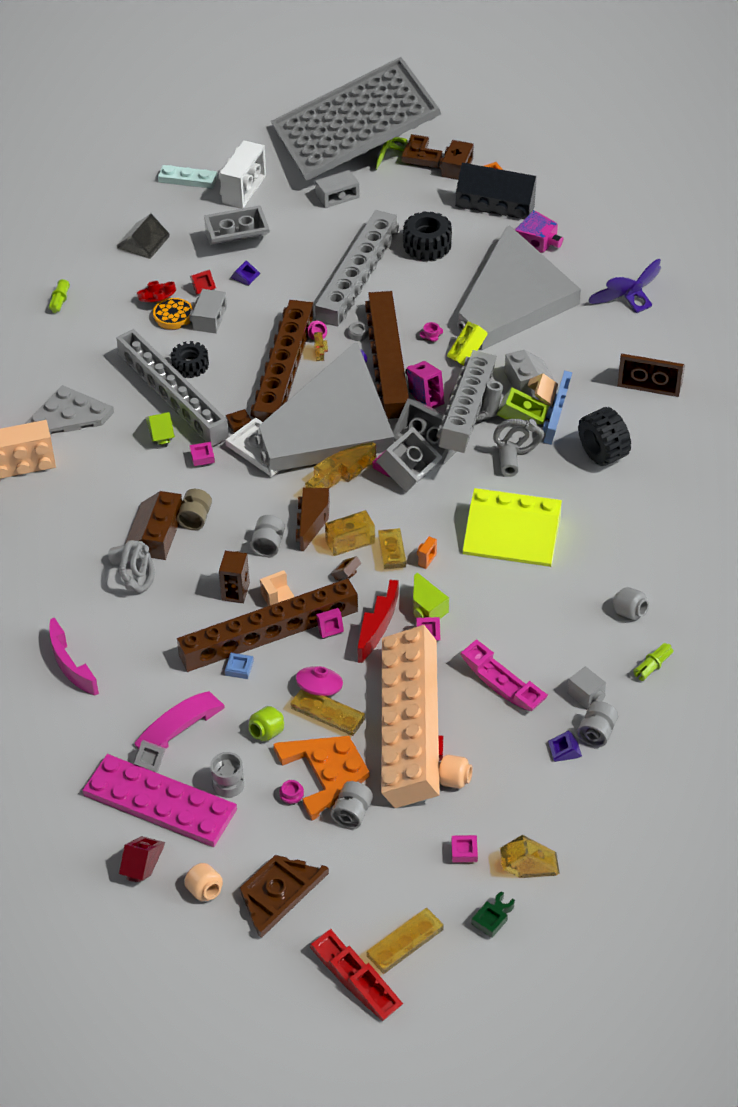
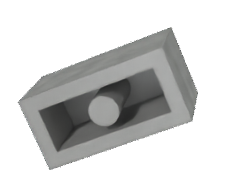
M350 170L315 180L316 196L325 208L360 198L359 182Z
M202 289L200 296L196 297L194 310L190 312V322L193 323V330L217 334L227 308L226 292Z

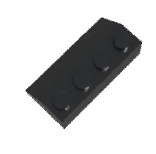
M462 162L456 188L455 207L525 220L535 207L536 176Z

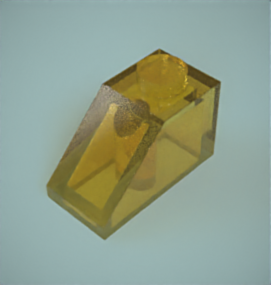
M523 834L500 848L503 870L519 878L556 876L560 874L557 853Z

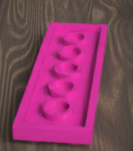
M110 754L105 756L83 789V795L211 847H215L237 811V804Z

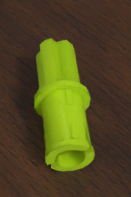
M65 279L58 281L56 289L51 294L52 300L49 309L53 313L60 311L63 302L67 299L66 294L70 283Z
M663 643L652 654H647L646 659L633 670L634 675L638 677L641 674L642 676L639 677V680L644 681L655 669L659 670L662 666L661 664L674 652L671 645Z

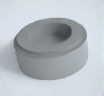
M363 322L350 324L348 327L349 337L355 341L366 339L368 337V326Z

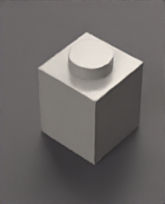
M585 666L569 678L567 694L588 710L590 703L604 700L606 682Z

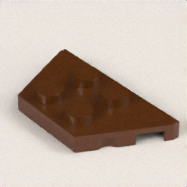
M274 855L240 887V892L258 936L262 938L329 874V868L321 865L320 868L308 866L306 861L290 860L287 857Z

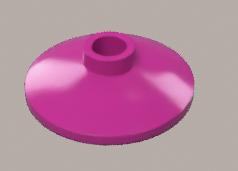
M322 666L303 668L296 675L297 685L302 690L314 695H333L338 693L343 686V680L339 674Z

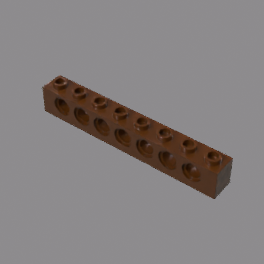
M290 299L288 306L284 307L283 321L280 320L278 325L279 333L274 336V348H270L269 362L266 361L265 376H261L260 390H257L255 395L256 403L251 406V417L264 422L288 401L307 341V328L313 322V302Z
M349 578L178 637L179 657L186 671H193L229 658L230 653L241 654L317 627L316 614L336 608L341 611L342 617L358 612V594Z

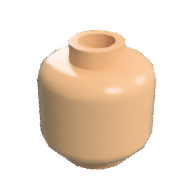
M445 755L441 762H439V782L442 786L461 789L470 783L473 767L465 757Z
M199 863L193 866L186 874L185 887L196 899L209 901L216 898L221 892L223 879L211 865Z

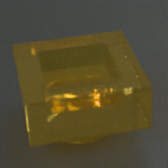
M314 332L316 361H324V352H328L327 340H323L322 332Z

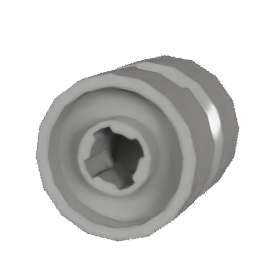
M263 515L257 520L250 548L259 556L273 557L279 551L285 524L276 516Z
M594 701L590 703L577 733L584 743L593 747H603L606 745L612 732L611 730H613L619 716L616 709L610 704Z
M232 752L217 754L211 761L213 789L221 797H235L244 789L242 760L237 754Z
M348 781L344 783L338 797L339 799L336 800L331 810V817L336 823L345 828L356 829L360 827L364 819L366 810H368L373 799V793L364 784Z

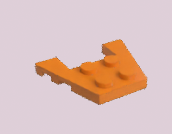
M350 736L273 744L274 751L282 766L306 757L323 787V791L302 798L303 805L311 820H315L319 817L320 812L325 808H331L335 804L344 783L348 781L363 783L370 777L369 770Z

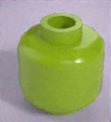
M265 706L250 716L249 732L260 741H269L282 733L284 717L276 708Z

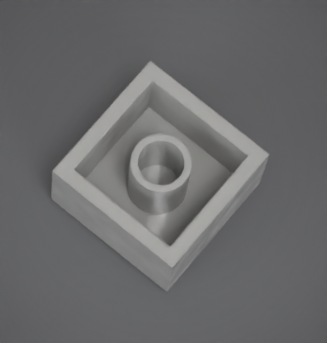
M412 427L393 443L376 462L407 493L443 457Z

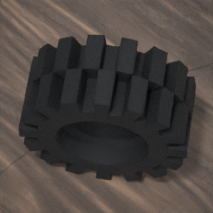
M185 341L183 345L179 343L177 348L174 347L172 349V366L181 375L183 374L184 378H187V375H190V378H194L193 375L199 377L200 372L204 374L206 372L205 369L208 370L207 348L205 349L203 344L200 346L199 342L194 344V341H190V344H187Z

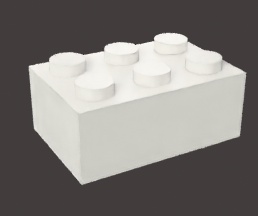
M244 140L236 148L233 156L228 159L225 167L220 170L219 180L221 182L220 195H222V204L238 208L245 207L266 177L264 145Z

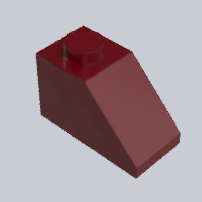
M140 836L125 844L119 874L127 876L126 879L132 882H141L150 877L165 842Z

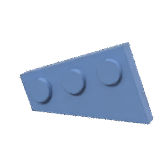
M564 370L558 393L555 394L552 404L554 407L549 406L546 419L550 421H545L543 426L544 434H546L543 443L552 445L572 372Z

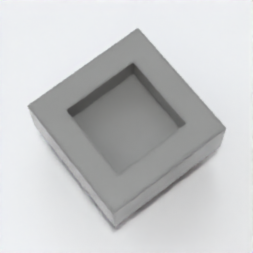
M143 740L134 764L158 772L166 748Z

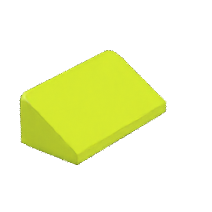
M468 321L448 352L447 357L464 366L466 357H470L473 350L478 351L488 332Z

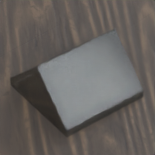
M150 213L130 229L117 244V248L151 259L170 237V233Z

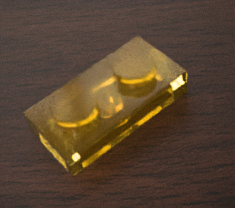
M400 528L378 530L384 569L406 567V557Z

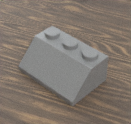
M261 205L204 215L205 232L209 245L265 236L270 232Z
M407 399L393 431L394 439L398 440L410 428L414 427L443 457L439 462L445 464L457 452L439 447L440 438H437V433L445 414L419 401Z

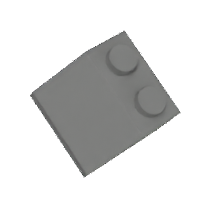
M520 350L505 354L504 373L513 388L529 396H535V391L528 387L529 379L544 373L554 380L544 361L532 353Z

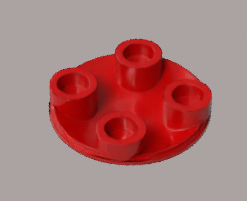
M151 281L147 284V288L137 292V297L141 302L165 300L176 292L175 282L170 281L159 284V281Z

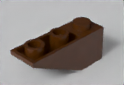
M303 488L302 496H298V510H301V513H297V526H300V529H296V542H300V551H305L329 519V488Z

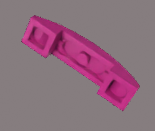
M55 617L50 619V639L59 668L81 690L94 696L99 694L95 676L86 663L79 667L75 665L65 650L67 648L65 632Z
M477 639L461 652V657L484 683L518 707L533 711L547 698L548 695L531 681L525 684L493 658L494 652Z
M210 691L185 699L155 720L137 739L135 747L139 749L141 742L145 740L167 749L169 747V740L202 717L207 721L223 710L225 705Z

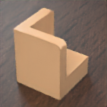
M542 373L529 379L528 387L535 391V396L539 398V401L551 406L558 383Z
M284 570L260 579L261 595L268 606L294 597L287 585V574Z

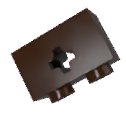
M452 140L450 146H447L445 149L444 158L440 160L439 168L442 169V177L458 180L462 162L471 164L473 161V143Z
M225 550L219 568L222 601L244 604L250 585L247 553Z

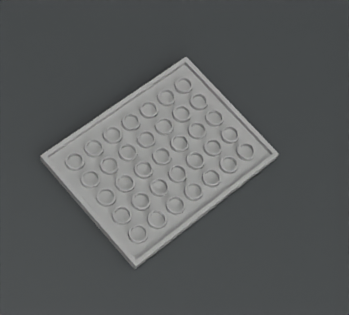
M399 57L272 120L271 123L303 177L308 181L344 162L350 161L360 154L368 152V150L384 144L392 138L399 137L403 133L435 119V117L441 115V111L403 58Z

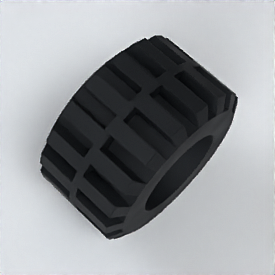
M423 211L422 213H415L414 216H409L403 225V247L405 252L410 254L411 257H416L418 260L424 259L425 261L444 257V254H448L452 247L451 222L446 216L432 211Z
M603 407L579 420L578 431L581 444L591 460L597 465L607 466L627 456L629 451H631V438L628 428L622 417L612 408Z

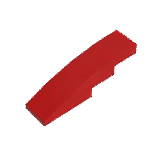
M390 579L387 596H377L374 613H364L357 648L358 663H363L388 628L399 596V580Z
M331 928L310 945L311 950L336 978L382 1021L403 1005V1002L371 964H365L350 945L346 947Z

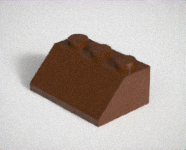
M621 353L617 387L679 397L685 365Z
M159 491L141 502L126 542L130 540L142 541L149 547L151 558L166 560L179 526L177 514L182 505V494Z

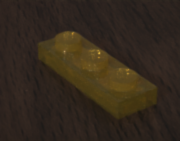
M302 689L291 701V709L351 736H354L365 720V713L326 696L310 694Z
M426 907L367 951V957L385 974L442 932L444 924Z

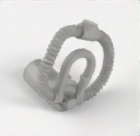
M487 382L483 403L476 421L490 419L497 415L503 391V385L500 382Z
M509 419L503 421L495 429L493 440L497 447H499L501 473L504 476L512 477L518 473L517 453L524 454L532 451L543 439L544 431L536 425L535 420ZM511 425H519L511 428L503 440H500L499 436L504 428ZM517 431L525 434L522 438L519 437L517 443L509 441L513 433ZM529 431L537 433L536 438L531 444L519 448L528 440Z
M130 540L125 545L110 548L108 553L110 562L113 565L120 564L119 572L126 584L125 588L138 593L145 592L153 583L155 575L149 547L142 541ZM136 560L142 562L140 572L136 568ZM127 562H130L131 570L136 577L144 576L148 566V577L142 586H139L126 572Z

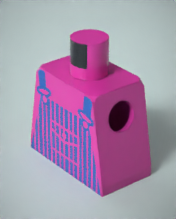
M535 210L515 229L540 253L545 252L550 245L560 248L564 240L562 236L557 235L558 224Z
M426 361L410 365L406 368L405 374L408 376L409 391L417 401L433 409L445 404L441 370Z

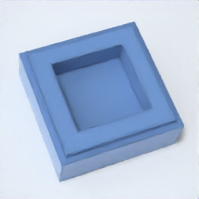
M230 653L225 668V676L248 679L254 662L253 656Z

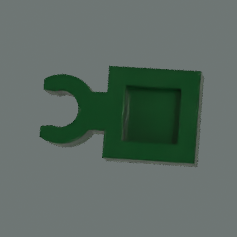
M502 891L496 895L494 905L487 901L471 920L473 926L491 938L508 921V914L506 913L511 912L515 905L513 898L509 903L504 904L501 902L504 899Z

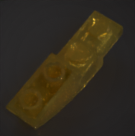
M370 442L353 446L321 461L314 467V477L305 483V488H331L339 483L341 479L346 482L351 481L354 477L359 476L366 467L372 465V462L377 458L376 444Z

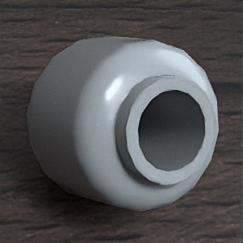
M630 587L621 589L615 594L613 599L616 613L631 620L643 617L649 608L646 595L642 591Z

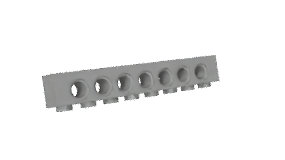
M379 210L374 211L315 305L316 320L339 326L342 319L346 318L349 308L353 307L356 296L361 294L364 283L369 281L370 273L376 269L378 260L383 258L386 247L390 246L392 237L398 233L397 215Z
M132 329L116 337L119 356L206 442H211L213 447L229 437L227 419L140 334Z
M473 350L471 356L466 357L457 385H455L453 395H451L446 413L438 429L439 447L465 453L483 403L486 384L493 375L497 356Z

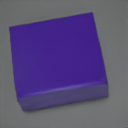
M246 260L232 274L231 278L249 286L261 273Z
M569 730L548 741L555 762L582 757L577 738Z

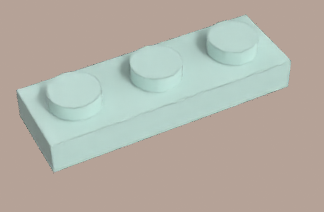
M163 165L158 175V182L210 189H213L217 180V171Z

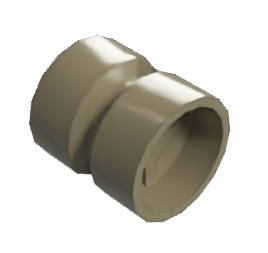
M194 488L186 491L177 514L178 523L188 530L203 528L212 504L211 496L201 489Z

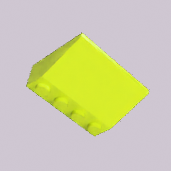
M474 488L462 554L551 567L561 517L562 500Z

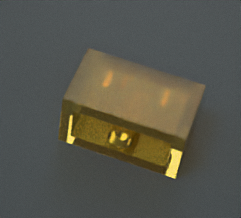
M366 510L325 523L326 543L334 556L374 544L375 525Z

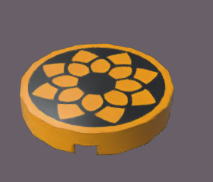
M168 298L160 301L154 307V321L161 328L169 330L179 329L184 324H190V312L193 308L184 299Z

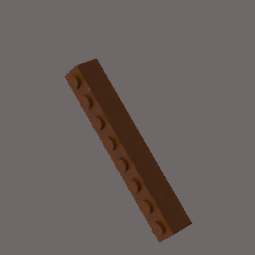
M368 292V301H365V312L369 313L367 314V326H371L369 328V340H373L370 342L371 354H375L372 355L373 368H377L374 370L375 382H379V384H376L378 396H381L380 401L387 419L399 418L409 396L393 292Z

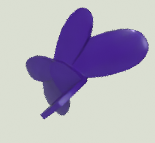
M656 259L636 281L625 277H615L608 280L606 283L607 288L591 295L588 300L589 303L601 304L624 295L636 313L651 308L652 303L642 288L652 282L659 274L661 260ZM634 296L643 299L645 304L643 306L636 305Z

